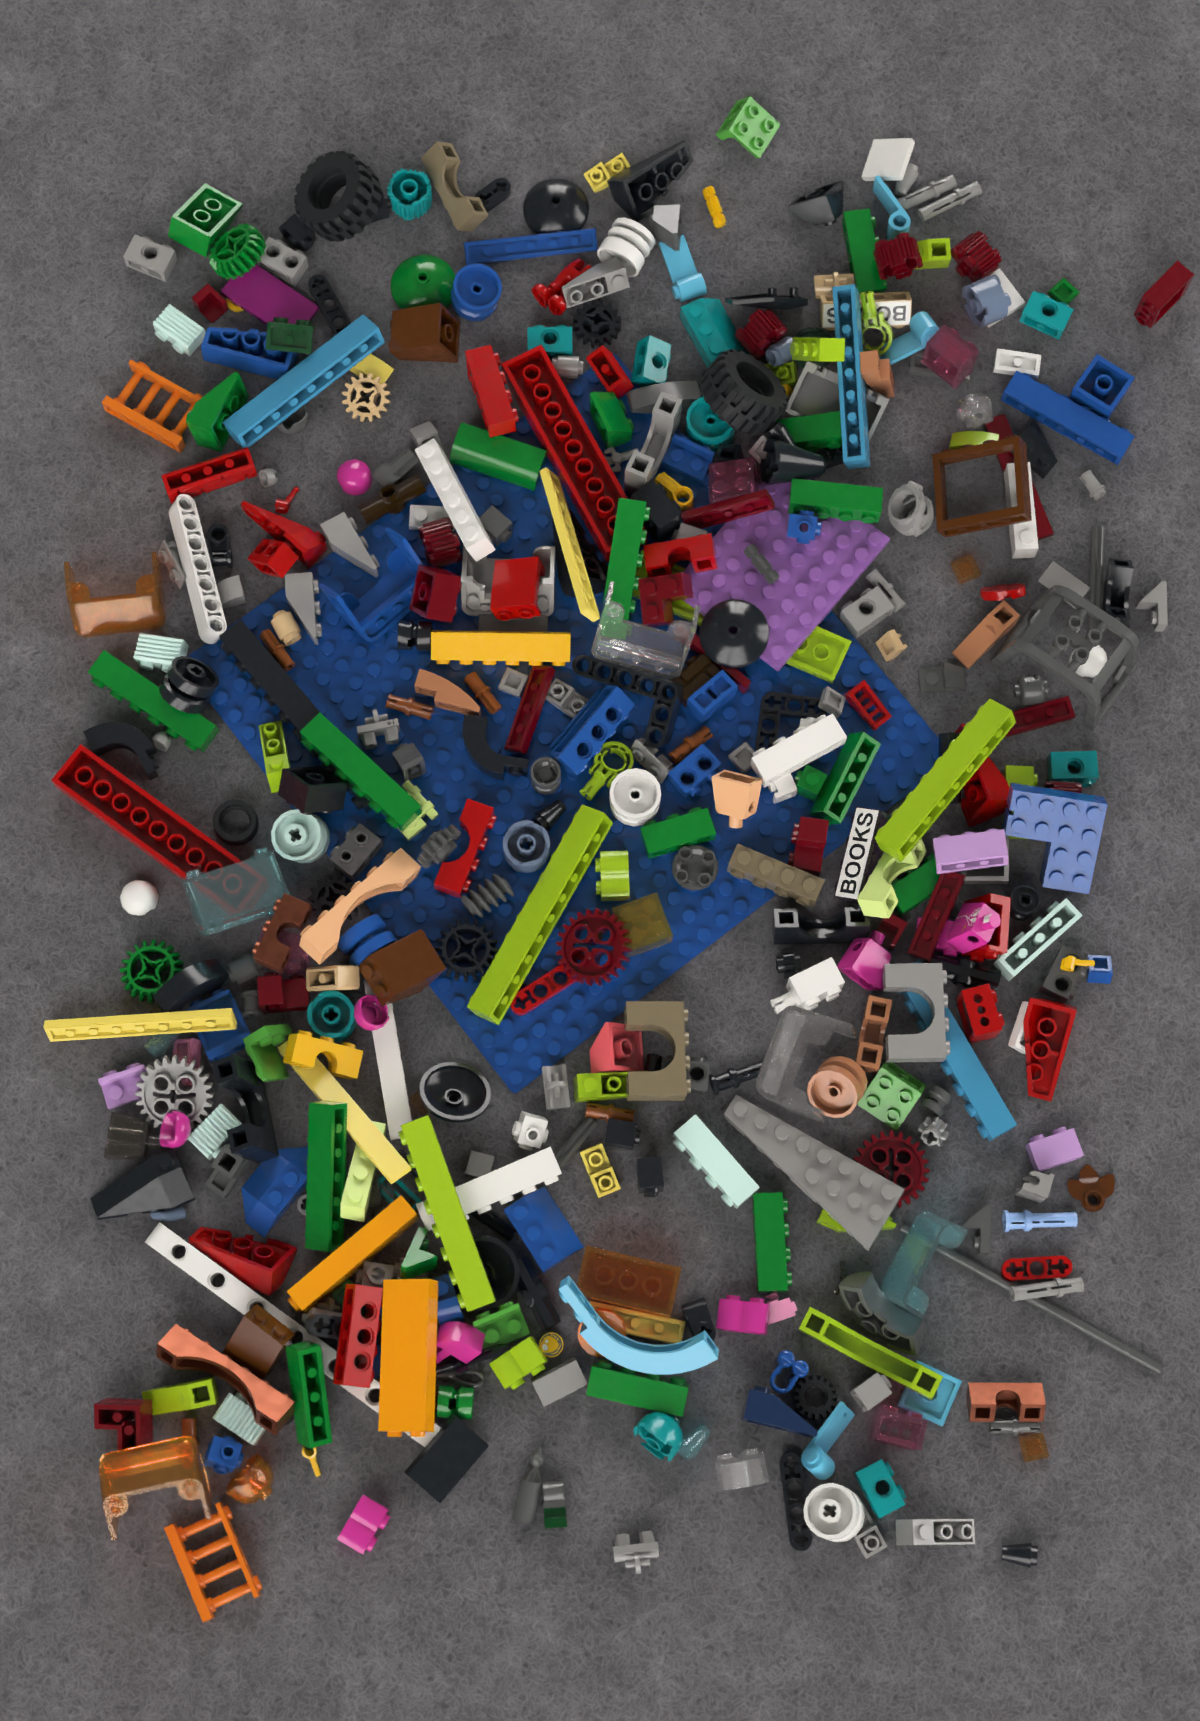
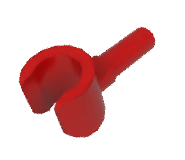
M297 486L293 488L285 500H276L275 512L282 514L288 512L292 499L300 490Z

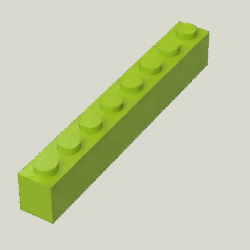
M990 698L984 705L980 706L974 718L966 723L960 735L951 741L946 752L937 758L932 769L923 775L917 787L906 796L903 804L892 813L889 821L878 830L875 840L880 850L901 862L1015 725L1016 721L1011 709Z
M427 1115L400 1125L402 1131L398 1132L403 1146L408 1145L410 1154L406 1155L411 1169L416 1167L419 1176L415 1178L419 1192L424 1191L427 1200L423 1201L428 1215L432 1214L435 1223L432 1224L433 1232L436 1239L441 1237L444 1245L440 1248L442 1257L445 1262L449 1260L452 1270L448 1271L453 1285L458 1284L460 1290L457 1298L461 1309L466 1307L467 1312L495 1302L496 1299L430 1116Z

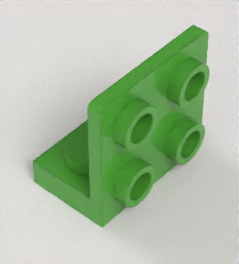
M751 96L736 101L716 136L721 140L734 137L754 157L760 158L780 127V123Z
M289 1024L266 1025L242 1039L245 1044L246 1053L251 1057L256 1067V1074L263 1082L285 1080L290 1077L275 1046L286 1040L285 1036L292 1033Z
M885 1061L858 1102V1106L894 1130H898L927 1085L894 1063H886Z
M511 1301L499 1306L500 1311L491 1314L490 1311H486L476 1316L477 1320L473 1322L474 1327L485 1334L483 1349L497 1344L506 1345L530 1335L519 1303L514 1305Z

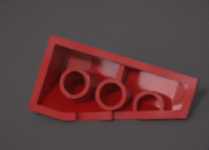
M246 501L241 503L243 512L270 536L278 541L290 543L295 548L293 552L299 556L298 560L308 569L328 550L327 540L320 532L316 531L314 533L306 526Z
M1030 997L1024 1017L1028 1096L1052 1101L1077 1012L1075 1006L1053 1000Z
M200 1227L188 1238L190 1245L246 1286L269 1296L283 1284L297 1253V1247L277 1239L268 1238L267 1243L253 1241L254 1235L246 1234L245 1237L233 1238L230 1231Z

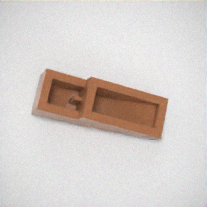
M878 350L860 352V372L864 381L880 394L887 397H895L894 376L890 360L880 359Z
M419 668L414 685L416 693L434 697L435 707L464 715L481 716L479 705L461 688L435 673Z

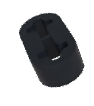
M497 178L477 192L474 197H479L483 200L488 199L487 205L482 204L486 211L489 212L510 196L511 185L507 179ZM497 186L501 188L505 186V192L501 190L497 192Z

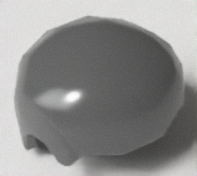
M303 405L277 425L276 428L285 434H296L303 431L308 423L307 407Z

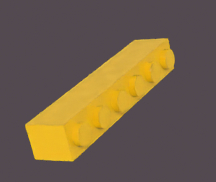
M432 630L431 660H436V664H450V660H459V664L471 665L473 661H482L483 665H496V661H506L505 665H519V661H529V665L540 666L542 662H552V666H565L566 662H570L571 632Z

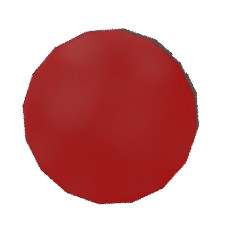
M999 584L980 589V597L985 601H1002V599L1009 597L1016 599L1026 595L1024 584Z

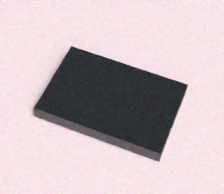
M453 1414L405 1470V1473L436 1501L441 1503L489 1445Z

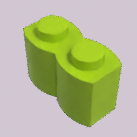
M600 851V858H595V872H600V881H596V895H601V901L630 900L628 851Z
M530 1336L492 1361L489 1365L504 1389L511 1387L512 1390H515L525 1383L524 1377L530 1373L534 1377L545 1370L544 1364L548 1360L533 1336Z

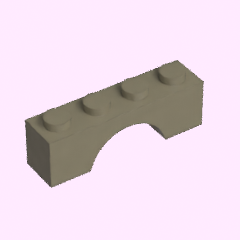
M436 142L421 157L425 170L430 175L434 187L439 193L443 205L457 230L474 231L489 215L479 197L463 196L459 191L456 176L461 161L452 143Z

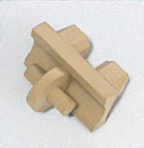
M833 272L832 275L814 276L815 299H820V295L833 294L832 287L855 284L854 273L838 274V272Z

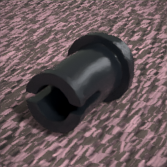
M652 1053L647 1054L645 1071H659L662 1056Z

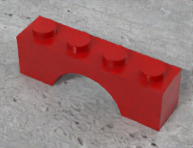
M467 798L459 822L460 826L469 835V847L459 859L452 862H442L434 882L435 890L460 898L463 893H468L472 880H469L472 871H477L480 859L477 857L480 850L484 851L489 838L486 837L488 829H493L496 823L497 816H494L493 807Z

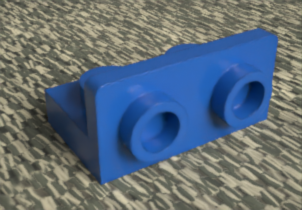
M674 434L661 465L703 483L713 463L715 452L707 445H698L692 442L685 435L679 436Z

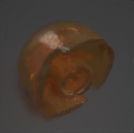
M256 1453L246 1461L249 1465L245 1466L240 1473L237 1471L226 1487V1493L241 1504H253L260 1499L265 1501L273 1491L271 1488L274 1480L272 1467L260 1454Z

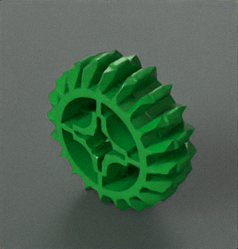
M246 223L244 225L239 224L236 228L233 226L231 230L225 231L223 236H219L220 239L217 242H214V247L210 250L209 263L213 270L222 278L227 280L232 278L235 280L238 276L243 277L244 273H249L250 269L256 267L255 264L261 261L260 256L264 255V249L266 248L265 239L253 225Z
M152 939L150 946H148L145 940L142 941L143 948H139L135 944L133 946L136 950L135 953L131 951L126 952L130 959H122V963L127 967L120 968V972L126 974L120 978L122 983H127L124 989L126 991L132 990L130 995L133 998L139 995L138 1000L140 1002H143L147 996L150 1004L154 1002L153 996L165 984L162 980V974L167 969V966L171 965L168 981L175 974L183 970L179 968L184 965L182 960H178L181 956L179 952L173 953L174 947L172 945L166 948V943L161 941L157 947L155 939ZM160 954L166 958L151 961L147 958V955ZM140 960L142 962V970L134 978V969ZM147 963L155 969L158 980L151 976L146 965ZM149 981L155 982L158 987L154 989H146L138 985L142 982L145 984Z

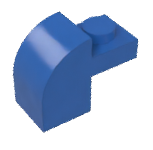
M449 1274L432 1279L438 1281L437 1318L439 1324L441 1325L446 1322L465 1323Z

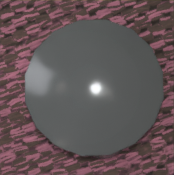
M700 845L680 848L672 863V874L676 882L689 890H702L709 887L715 881L718 874V861L715 853Z

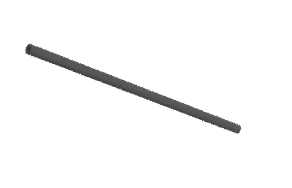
M904 1223L899 1230L904 1235L1008 1292L1011 1286H1017ZM1041 1298L1025 1300L1157 1374H1161L1164 1366L1047 1301Z

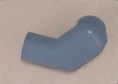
M178 1207L163 1211V1209L151 1210L150 1216L153 1220L172 1222L185 1219L186 1213L184 1207Z

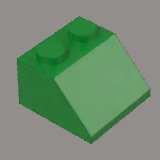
M591 392L589 412L606 448L617 447L631 441L632 432L635 429L631 419H627L624 414L626 410L622 400H618L615 393Z

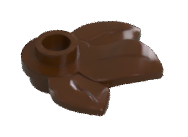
M1086 1164L1079 1172L1078 1180L1071 1179L1067 1181L1068 1192L1072 1198L1081 1202L1082 1207L1086 1211L1097 1212L1103 1208L1105 1199L1113 1194L1115 1178L1113 1174H1107L1099 1178L1097 1172L1089 1164ZM1089 1196L1096 1198V1204L1092 1205L1089 1203Z

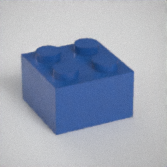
M1096 354L1073 387L1069 398L1080 406L1088 407L1094 414L1109 419L1130 389L1135 377Z

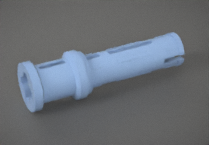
M1003 1210L1002 1212L1004 1232H1009L1011 1229H1023L1025 1232H1028L1032 1228L1077 1227L1078 1223L1076 1212L1031 1213L1028 1210L1011 1213L1008 1210Z

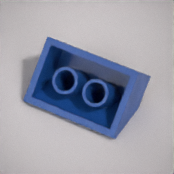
M545 1186L522 1197L504 1209V1214L543 1274L584 1248Z

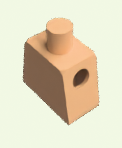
M723 770L712 776L717 813L729 816V827H743V819L750 817L757 811L762 779L728 770Z

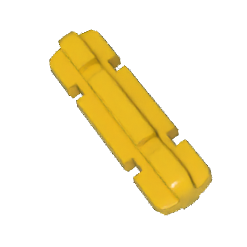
M713 186L705 187L702 194L707 201L706 204L711 218H713V224L716 228L726 225V219L724 214H722L723 211L718 197L715 195V189Z

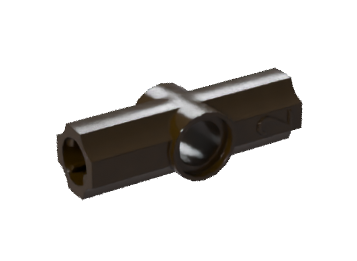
M418 474L398 485H385L379 490L378 496L357 507L365 522L369 524L387 513L392 515L400 513L405 508L407 502L427 491Z

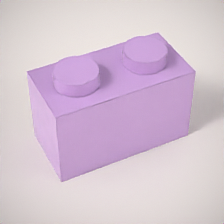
M1061 1127L1053 1130V1135L1044 1138V1135L1040 1134L1030 1138V1143L1025 1148L1034 1171L1041 1172L1084 1156L1074 1128L1067 1130L1066 1127Z

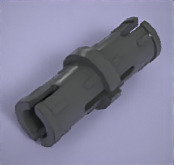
M1017 1415L1011 1418H995L994 1422L989 1424L990 1434L1012 1433V1435H1018V1433L1041 1432L1040 1422H1019Z

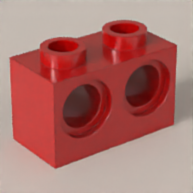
M263 538L247 559L261 573L283 578L299 556L293 552L295 548L287 541L281 542L275 538L273 540Z

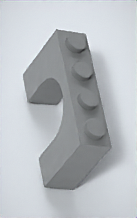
M661 391L652 410L651 426L641 452L633 451L626 466L624 491L633 494L650 480H654L672 441V437L680 424L682 399Z
M942 963L884 964L882 968L883 992H913L919 994L928 1002L932 1012L931 1024L925 1031L918 1034L887 1035L885 1038L886 1063L944 1062L947 1055H950V1041H946L945 1031H949V1018L945 1017L944 1008H948V994L944 993L943 984H947V971L942 969Z

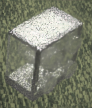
M757 1449L742 1451L741 1456L733 1458V1453L718 1455L717 1461L712 1462L717 1492L769 1483L764 1452L758 1453Z

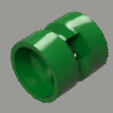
M439 1385L437 1418H451L454 1414L459 1419L472 1420L474 1387H460L458 1390H455L453 1386ZM457 1398L456 1407L450 1406V1399Z

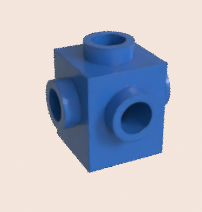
M800 510V514L790 513L787 537L796 538L797 543L810 544V540H815L816 535L820 536L822 522H818V516H813V511ZM802 523H806L809 528L807 531L802 530Z
M214 1435L209 1441L202 1465L211 1467L214 1472L222 1475L233 1472L242 1463L244 1453H241L243 1444L236 1443L237 1440L229 1436L221 1438Z

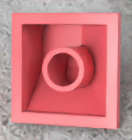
M604 1023L589 1050L591 1073L645 1071L642 1031H625V1025L622 1023Z

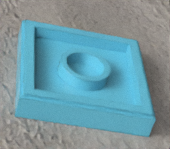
M916 1360V1363L943 1376L932 1400L905 1387L897 1406L943 1427L962 1381Z

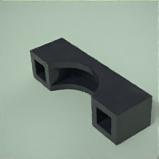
M845 907L839 914L826 919L808 918L802 915L798 908L774 909L772 922L774 945L852 943L855 938H869L870 918L869 916H864L861 907Z

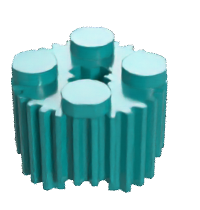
M400 168V171L396 170V174H392V179H390L387 187L392 211H395L396 215L399 214V217L408 221L415 219V217L419 218L420 215L424 216L423 213H427V210H430L432 206L430 179L425 175V172L412 171V169L407 171V169L403 170Z

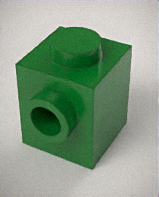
M806 765L804 771L799 769L794 779V782L797 783V794L815 802L828 775L809 765Z

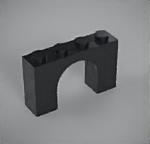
M234 1054L212 1062L217 1085L234 1093L245 1117V1124L227 1130L231 1153L256 1163L280 1156L264 1082L256 1074L254 1063Z

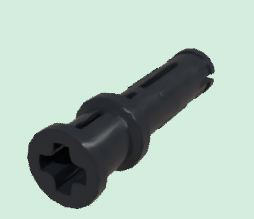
M774 1056L773 1058L736 1070L728 1068L727 1072L715 1076L710 1074L709 1082L716 1096L719 1095L720 1091L732 1087L736 1089L740 1086V1083L778 1070L780 1071L782 1067L778 1056ZM765 1066L767 1067V1068H765V1069H762V1070H759V1071H756V1072H753V1073H750V1074L748 1073V1072H750V1071H753V1070H756V1069H759V1068H762V1067H765Z

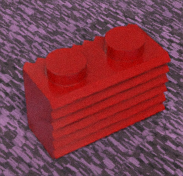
M604 345L586 357V361L591 365L607 392L615 393L617 399L634 387L613 354Z

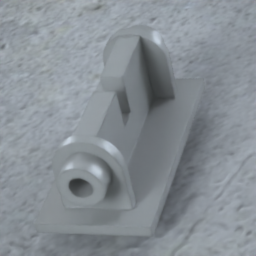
M164 540L158 551L159 560L169 570L171 581L176 582L178 588L181 589L186 576L179 562L180 557L177 545L174 541L166 543Z
M643 737L639 740L636 739L630 748L634 760L655 776L660 784L663 783L668 772L674 768V764L663 754L656 758L654 755L659 750L656 747L649 746Z

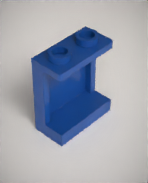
M222 988L216 990L211 994L212 997L204 1001L198 999L190 1003V1007L186 1009V1011L232 1008L237 1020V1029L197 1032L211 1063L244 1049L245 1044L242 1039L251 1034L229 989L224 990Z

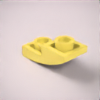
M620 153L604 165L600 162L583 175L594 193L609 187L607 180L631 166L623 153Z
M369 354L352 367L350 371L358 377L359 373H363L366 378L369 373H372L373 380L379 376L381 377L380 384L387 381L394 369L381 359Z
M602 1143L579 1151L598 1198L621 1189Z

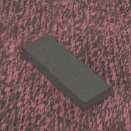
M479 615L478 631L548 632V616H536L529 619L514 618L502 621L497 620L494 615Z

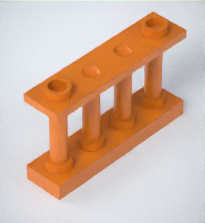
M130 360L129 366L134 374L117 398L112 399L106 395L102 401L104 410L181 453L186 446L182 434L188 426L186 423L187 414L203 396L199 393L194 395L151 371L143 362L139 361L137 363ZM141 378L153 383L137 408L132 410L126 406V400ZM161 388L171 393L172 395L155 419L150 420L145 417V411ZM179 399L191 404L175 429L170 431L164 428L163 423Z
M222 1502L215 1504L217 1513L183 1528L181 1526L178 1528L177 1524H171L164 1528L202 1622L215 1618L213 1612L216 1611L217 1607L249 1592H252L253 1597L257 1598L261 1596L259 1590L263 1589L259 1577L252 1575L230 1522L233 1519L232 1512L229 1506H224ZM222 1521L227 1536L195 1551H187L184 1541H187V1537ZM232 1545L237 1559L204 1575L201 1573L197 1575L194 1565L197 1564L198 1560ZM242 1568L247 1580L246 1583L215 1598L206 1597L204 1588L207 1587L206 1584Z

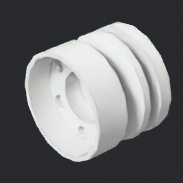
M617 218L612 224V228L608 231V237L600 245L597 256L601 262L618 257L626 268L627 277H635L644 265L645 258L649 256L650 250L653 249L655 238L640 223L628 218Z

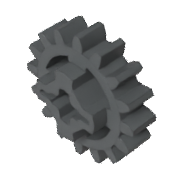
M449 825L444 830L435 831L421 846L423 852L417 858L418 862L425 869L435 863L438 865L440 862H444L453 850L457 848L455 842L459 839L458 837L461 835V832L454 825Z

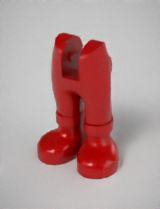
M580 258L576 259L558 274L555 280L548 285V288L539 283L532 287L534 298L542 307H548L552 314L562 315L566 310L562 287L592 268V266L587 265L584 267L585 262Z

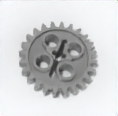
M175 1054L172 1061H170L166 1055L163 1057V1063L156 1059L154 1067L152 1065L146 1067L148 1073H141L140 1077L144 1081L136 1083V1086L141 1089L137 1090L135 1095L142 1098L137 1101L136 1105L144 1106L140 1114H149L146 1122L152 1119L155 1120L154 1128L162 1124L166 1113H172L173 1111L184 1113L189 1118L192 1129L196 1126L195 1120L202 1123L204 1120L202 1115L207 1116L210 1111L206 1107H212L214 1102L208 1098H212L215 1092L208 1091V1089L212 1088L214 1084L212 1082L206 1083L210 1074L202 1075L201 1072L204 1067L201 1066L196 1069L194 1067L196 1060L188 1064L187 1056L178 1061V1056ZM164 1077L167 1079L168 1086L159 1085L157 1078ZM189 1078L192 1081V1087H185L181 1079ZM172 1090L179 1094L177 1098H174V1094L171 1093ZM154 1092L163 1093V1094L154 1095ZM194 1092L196 1093V1096L190 1095L189 1093ZM165 1101L168 1104V1109H160L157 1102ZM187 1101L191 1103L193 1109L189 1111L183 1109L181 1102Z

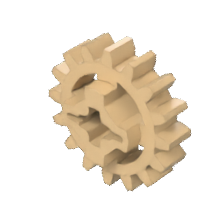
M359 373L358 380L355 377H351L353 383L345 384L348 392H342V395L347 396V399L342 401V404L349 405L345 411L347 413L353 411L352 418L356 419L360 416L361 422H365L366 417H368L370 422H374V416L381 419L382 415L380 412H388V409L384 407L385 404H391V401L386 399V396H389L391 392L384 390L387 387V383L380 384L381 377L379 376L373 380L372 373H369L367 378H365L363 373ZM362 383H373L376 386L369 389ZM356 390V399L352 401L353 392ZM364 393L371 394L369 403L366 401L362 402ZM381 394V402L378 406L376 404L377 397ZM367 407L371 412L362 413L358 409Z

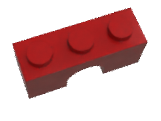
M711 533L643 545L645 568L648 577L672 574L673 565L680 560L691 561L695 573L718 569L715 544Z

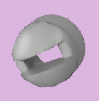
M272 468L260 470L259 479L263 487L267 488L277 483L279 479L275 476L277 471Z
M160 731L154 735L151 742L155 748L166 752L171 745L172 739L170 735L166 736L165 731Z

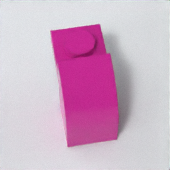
M446 1322L441 1324L437 1334L436 1365L449 1355L467 1364L481 1354L485 1334L463 1322Z

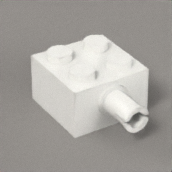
M831 957L789 977L786 984L788 993L772 999L770 1002L772 1007H775L774 1011L776 1014L793 1005L796 1006L798 1012L803 1009L805 1012H809L818 1007L820 1001L826 999L829 1002L839 997L845 981Z

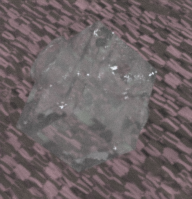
M984 393L968 394L965 398L958 399L957 417L967 428H978L982 424L993 421L991 400Z

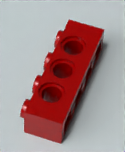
M346 1284L333 1384L370 1388V1384L374 1379L373 1361L377 1354L376 1338L381 1326L379 1315L383 1302V1288ZM363 1305L366 1308V1314L364 1317H362L361 1315V1308ZM361 1330L363 1333V1338L359 1342L357 1335ZM358 1355L360 1362L359 1365L356 1367L354 1364V1359Z

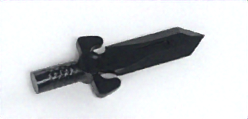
M497 1344L482 1349L481 1354L467 1364L456 1357H452L450 1361L436 1365V1375L451 1370L456 1371L458 1375H462L469 1370L467 1366L501 1356L511 1346Z

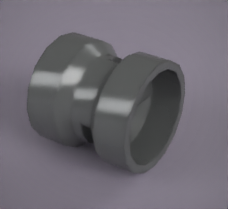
M932 1085L928 1091L929 1096L923 1099L920 1107L926 1112L928 1109H931L932 1112L930 1114L940 1118L944 1112V1106L949 1104L953 1097L944 1089Z

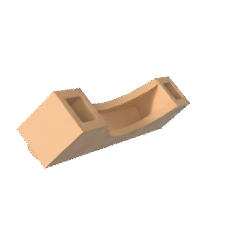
M402 848L398 849L395 853L390 852L383 859L382 865L379 867L374 866L368 872L367 878L361 882L359 880L352 886L351 892L346 897L344 895L340 896L330 911H323L317 918L318 922L313 926L308 925L300 934L299 946L320 965L336 951L340 929L347 916L358 905L379 894L402 891L418 877L421 866Z

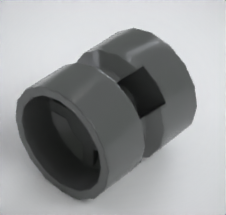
M549 757L537 759L531 766L530 771L532 787L539 794H553L558 790L561 783L560 765L556 760Z

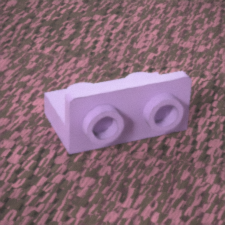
M134 1063L128 1065L126 1070L118 1073L117 1070L104 1073L102 1078L98 1079L109 1110L142 1098L136 1096L135 1092L141 1089L136 1086V1083L144 1081L140 1077L141 1073H148L144 1064Z

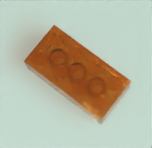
M586 1245L577 1287L586 1299L670 1318L681 1267Z

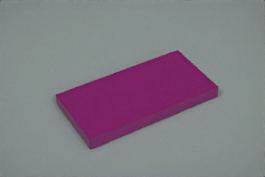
M256 264V267H252L249 273H244L243 277L238 276L235 280L229 279L220 291L222 296L241 307V309L265 325L268 324V321H273V317L289 318L288 323H296L298 319L311 321L319 311V306Z

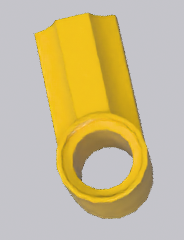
M665 472L660 473L654 479L656 484H661L665 488L667 497L679 504L681 512L693 509V492L690 488L681 486ZM680 498L688 499V501L684 503L679 502L678 500Z

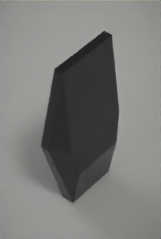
M790 287L789 295L777 294V288H768V293L725 298V302L731 305L789 310L808 305V299L798 296V287Z

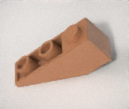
M1003 600L980 622L952 654L969 669L1017 624L1020 615Z

